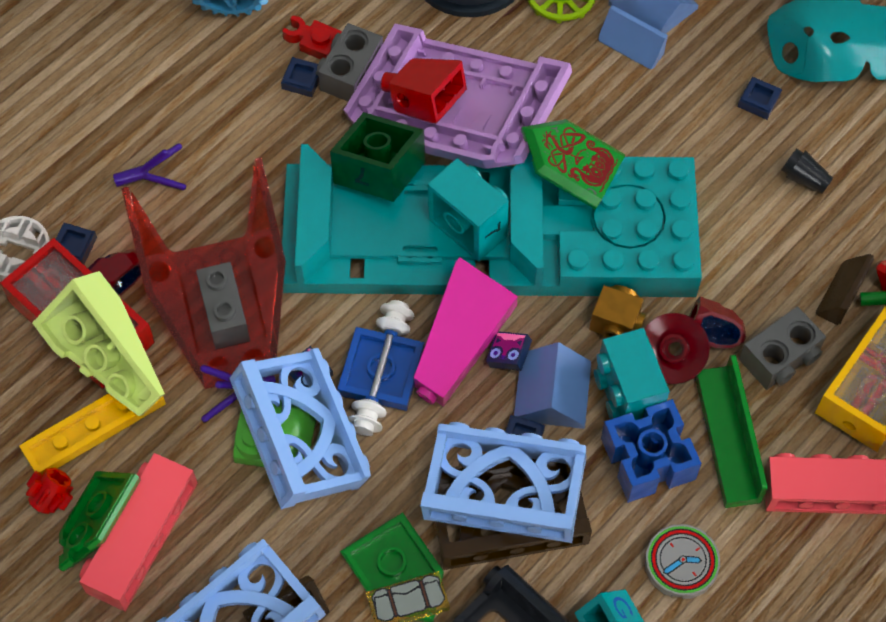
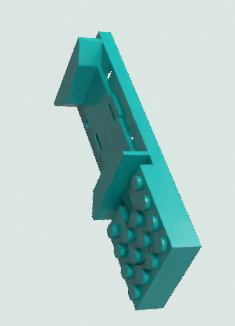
M301 144L300 164H287L280 270L281 293L444 295L458 258H462L474 267L476 260L429 220L427 184L448 165H423L396 200L392 202L334 184L331 164H327L308 144ZM529 152L524 163L515 166L488 169L473 166L492 187L497 186L502 189L509 200L507 236L481 260H489V277L515 295L600 296L604 285L610 288L614 285H621L632 289L639 297L697 296L702 272L694 157H624L596 209L535 174L531 162L533 159L531 152ZM351 259H364V278H350Z

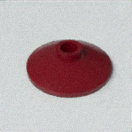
M667 313L656 317L645 327V332L666 383H685L701 373L709 358L710 344L706 331L700 323L685 314ZM674 342H679L682 346V352L675 356L670 352V346Z

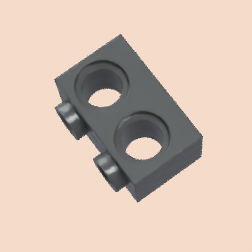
M347 23L342 33L335 35L327 58L323 57L317 66L316 75L319 76L320 91L349 101L381 48L383 36Z
M231 262L196 270L215 349L250 342Z
M797 306L745 343L739 360L762 386L768 390L776 383L780 386L787 383L795 375V369L803 363L806 366L814 363L823 353L820 349L826 336ZM791 338H799L805 344H797ZM764 357H772L778 361V364H771Z

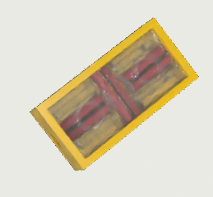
M886 306L827 389L815 411V414L875 452L879 451L886 440Z

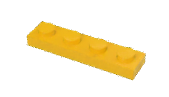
M108 393L19 445L34 472L38 471L42 474L48 468L58 469L166 405V402L162 396L144 415L138 416Z

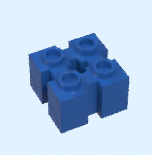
M673 399L645 408L643 418L635 420L633 414L629 413L604 422L601 440L611 464L621 462L617 478L628 503L655 494L660 482L665 481L670 489L694 481L697 478L702 463L691 439L681 440L680 438L684 423Z

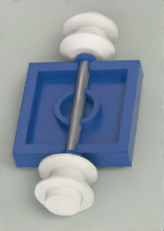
M391 300L380 307V311L385 316L379 317L376 320V325L384 333L359 327L355 328L337 388L341 396L357 400L352 402L351 405L357 414L349 416L348 420L354 425L356 433L360 435L372 436L373 433L382 431L383 427L377 421L378 418H383L387 414L382 406L404 411L408 410L414 388V375L424 351L425 342L399 337L410 332V326L405 322L411 321L414 318V313L409 309V306L399 300Z

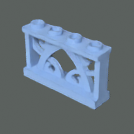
M319 348L256 362L255 359L240 362L229 379L280 508L284 509L292 507L299 502L347 490L359 489L371 476L369 461L360 449L356 439L355 427L348 420L343 408L342 396L333 384L329 365L323 359ZM296 370L302 371L309 387L302 385L301 377L295 381L293 387L288 386L289 373ZM279 374V383L266 382L262 379V377ZM279 400H281L282 412L277 414L273 404L278 407L280 405ZM291 404L304 410L321 423L319 435L312 450L298 437L284 434L281 425L290 414ZM289 446H293L299 450L296 453V457H293V454ZM333 456H337L344 475L334 476L328 473L319 461L322 460L323 464L327 467L336 469L338 465L334 463ZM313 470L318 478L322 480L305 485L302 478Z
M460 422L438 424L426 488L420 505L423 519L572 543L586 464V446L568 438L555 441L543 439L540 435L534 433H523L522 435L508 434L504 430L489 427L485 430L474 429ZM453 447L470 449L472 451L468 457H461L457 453L459 463L465 467L463 471L453 468L447 461V454ZM510 460L527 476L533 486L515 491L505 504L495 503L491 488L478 477L492 467ZM548 463L567 464L571 470L569 477L559 484L548 485L547 481L556 478L560 473V469L556 471L549 470L547 467ZM442 470L447 475L455 478L446 495L438 494ZM470 485L484 493L481 501L469 499L471 494L476 493V490L469 488ZM569 490L565 514L556 513L551 494H558ZM532 495L538 496V498H528V501L533 504L531 509L519 507L518 503L522 498Z
M262 539L258 543L253 542L247 545L239 553V559L230 567H222L210 577L209 584L200 592H193L186 596L180 602L179 609L169 618L163 617L156 622H194L199 617V622H215L221 607L234 605L257 607L251 622H260L266 610L271 612L267 614L265 620L272 619L274 622H318L326 613L269 544ZM259 566L271 567L275 573L274 585L268 594L262 593L266 586L263 574L261 580L257 583H251L249 580L250 574ZM284 581L290 585L303 601L296 608L276 598L284 585ZM239 584L241 590H232Z

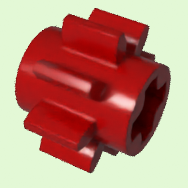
M57 468L45 469L42 474L35 471L26 484L29 487L26 495L29 496L28 501L35 510L44 514L55 513L57 508L64 511L73 499V496L70 494L74 489L73 486H70L71 479L65 472Z

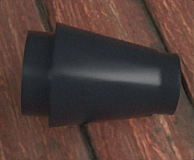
M797 148L781 169V171L787 174L786 178L821 194L834 178L806 150L803 153Z

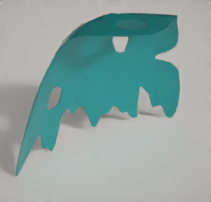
M794 0L783 5L769 16L767 30L771 53L775 66L782 73L810 82L850 81L858 77L866 61H868L871 74L875 79L886 80V6L862 4L860 0ZM805 27L813 29L814 33L811 37L805 33ZM833 32H842L847 34L850 39L844 43H834L830 36ZM789 42L795 44L798 48V58L794 63L786 62L782 54L783 47Z

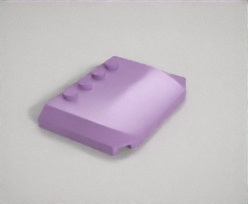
M395 23L357 89L345 106L344 112L353 124L365 112L423 129L425 153L450 160L458 158L465 164L484 169L522 164L525 162L530 149L528 143L524 141L521 128L546 122L572 73L570 63L541 56L536 64L427 39L422 29ZM414 58L460 60L463 64L467 90L435 124L396 112L393 107L391 93L384 92L381 89L383 74L385 72L398 73L409 60Z

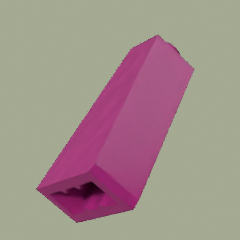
M460 257L455 262L414 375V387L417 388L416 394L429 404L433 405L436 401L443 407L515 310L518 299L517 295Z

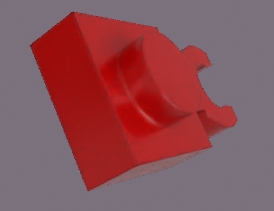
M291 16L290 18L291 26L297 28V30L290 31L286 28L282 30L285 41L289 43L300 42L301 52L320 60L323 57L327 58L335 35L342 33V31L317 20H314L311 26L305 25L304 20L298 16Z

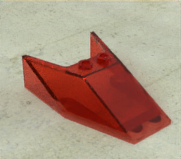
M262 157L254 160L246 234L240 238L183 251L173 252L167 248L130 188H121L146 294L205 389L215 387L217 381L226 380L200 371L201 365L233 374L241 361L255 359L256 362L276 358L286 260ZM231 262L250 342L216 350L196 270Z

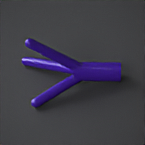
M178 143L168 150L163 149L144 165L113 174L116 186L119 187L145 179L185 190L186 185L148 173L149 170L181 150L182 145Z
M206 365L200 366V371L226 380L217 381L215 383L216 388L233 389L229 379L232 374ZM274 375L262 377L263 381L276 383ZM235 392L203 415L201 418L202 422L209 421L236 401Z

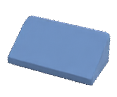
M612 5L598 40L646 68L653 69L664 55L668 35Z

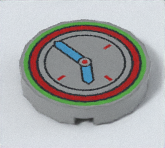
M688 524L671 525L661 529L650 540L645 554V571L651 583L660 592L670 597L692 599L704 594L714 584L720 569L719 551L713 539L703 530Z

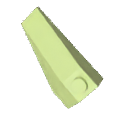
M100 271L72 279L33 321L32 324L57 355L61 358L68 357L79 365V371L86 377L93 376L104 384L107 393L136 415H144L165 394L122 300Z

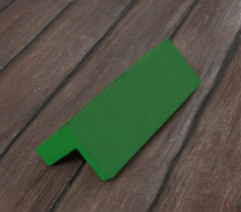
M730 355L726 366L703 369L695 377L725 508L760 504L768 489L736 355Z

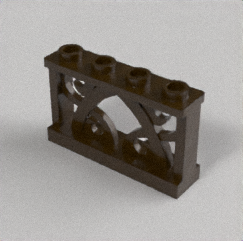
M510 460L492 467L478 477L487 483L493 494L502 487L517 491L524 487L533 486L530 481L524 479L527 476ZM549 462L547 465L551 471L560 469L559 474L562 475L564 480L570 475L571 470L567 464ZM443 470L438 494L445 495L455 478L447 475ZM553 479V481H551L550 483H547V484H548V485H553V484H554V479ZM470 485L469 488L476 490V493L471 494L469 499L481 501L484 493ZM569 490L552 496L556 513H562L556 504H559L568 497ZM581 491L572 543L495 531L494 535L483 536L481 534L482 529L461 526L460 541L449 542L446 523L434 521L443 570L589 544L592 534ZM532 495L527 496L526 498H538V496Z

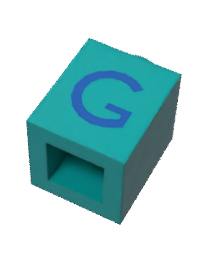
M626 589L602 592L574 613L579 622H644Z

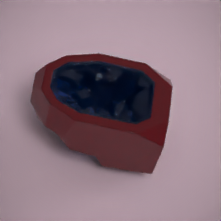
M129 249L122 253L109 254L105 258H98L88 269L92 273L100 271L120 297L144 274L148 267V262L142 252Z
M699 297L696 300L689 316L704 328L710 346L715 348H733L744 343L746 339L744 323L733 310L703 297Z

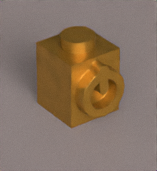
M604 285L592 313L589 330L602 334L604 338H609L642 328L646 318V314L641 312L644 299L640 298L635 291L628 287L614 285L610 288Z

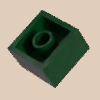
M363 112L330 151L333 183L394 202L426 162L424 130Z

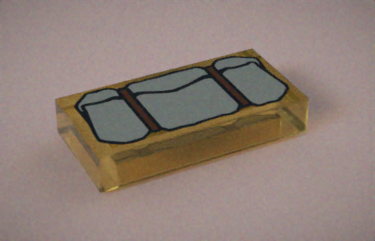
M439 571L366 592L374 622H411L450 610Z

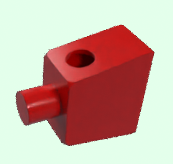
M414 58L409 60L398 73L385 72L381 79V89L384 92L391 93L393 107L396 112L435 124L467 90L463 64L460 60Z

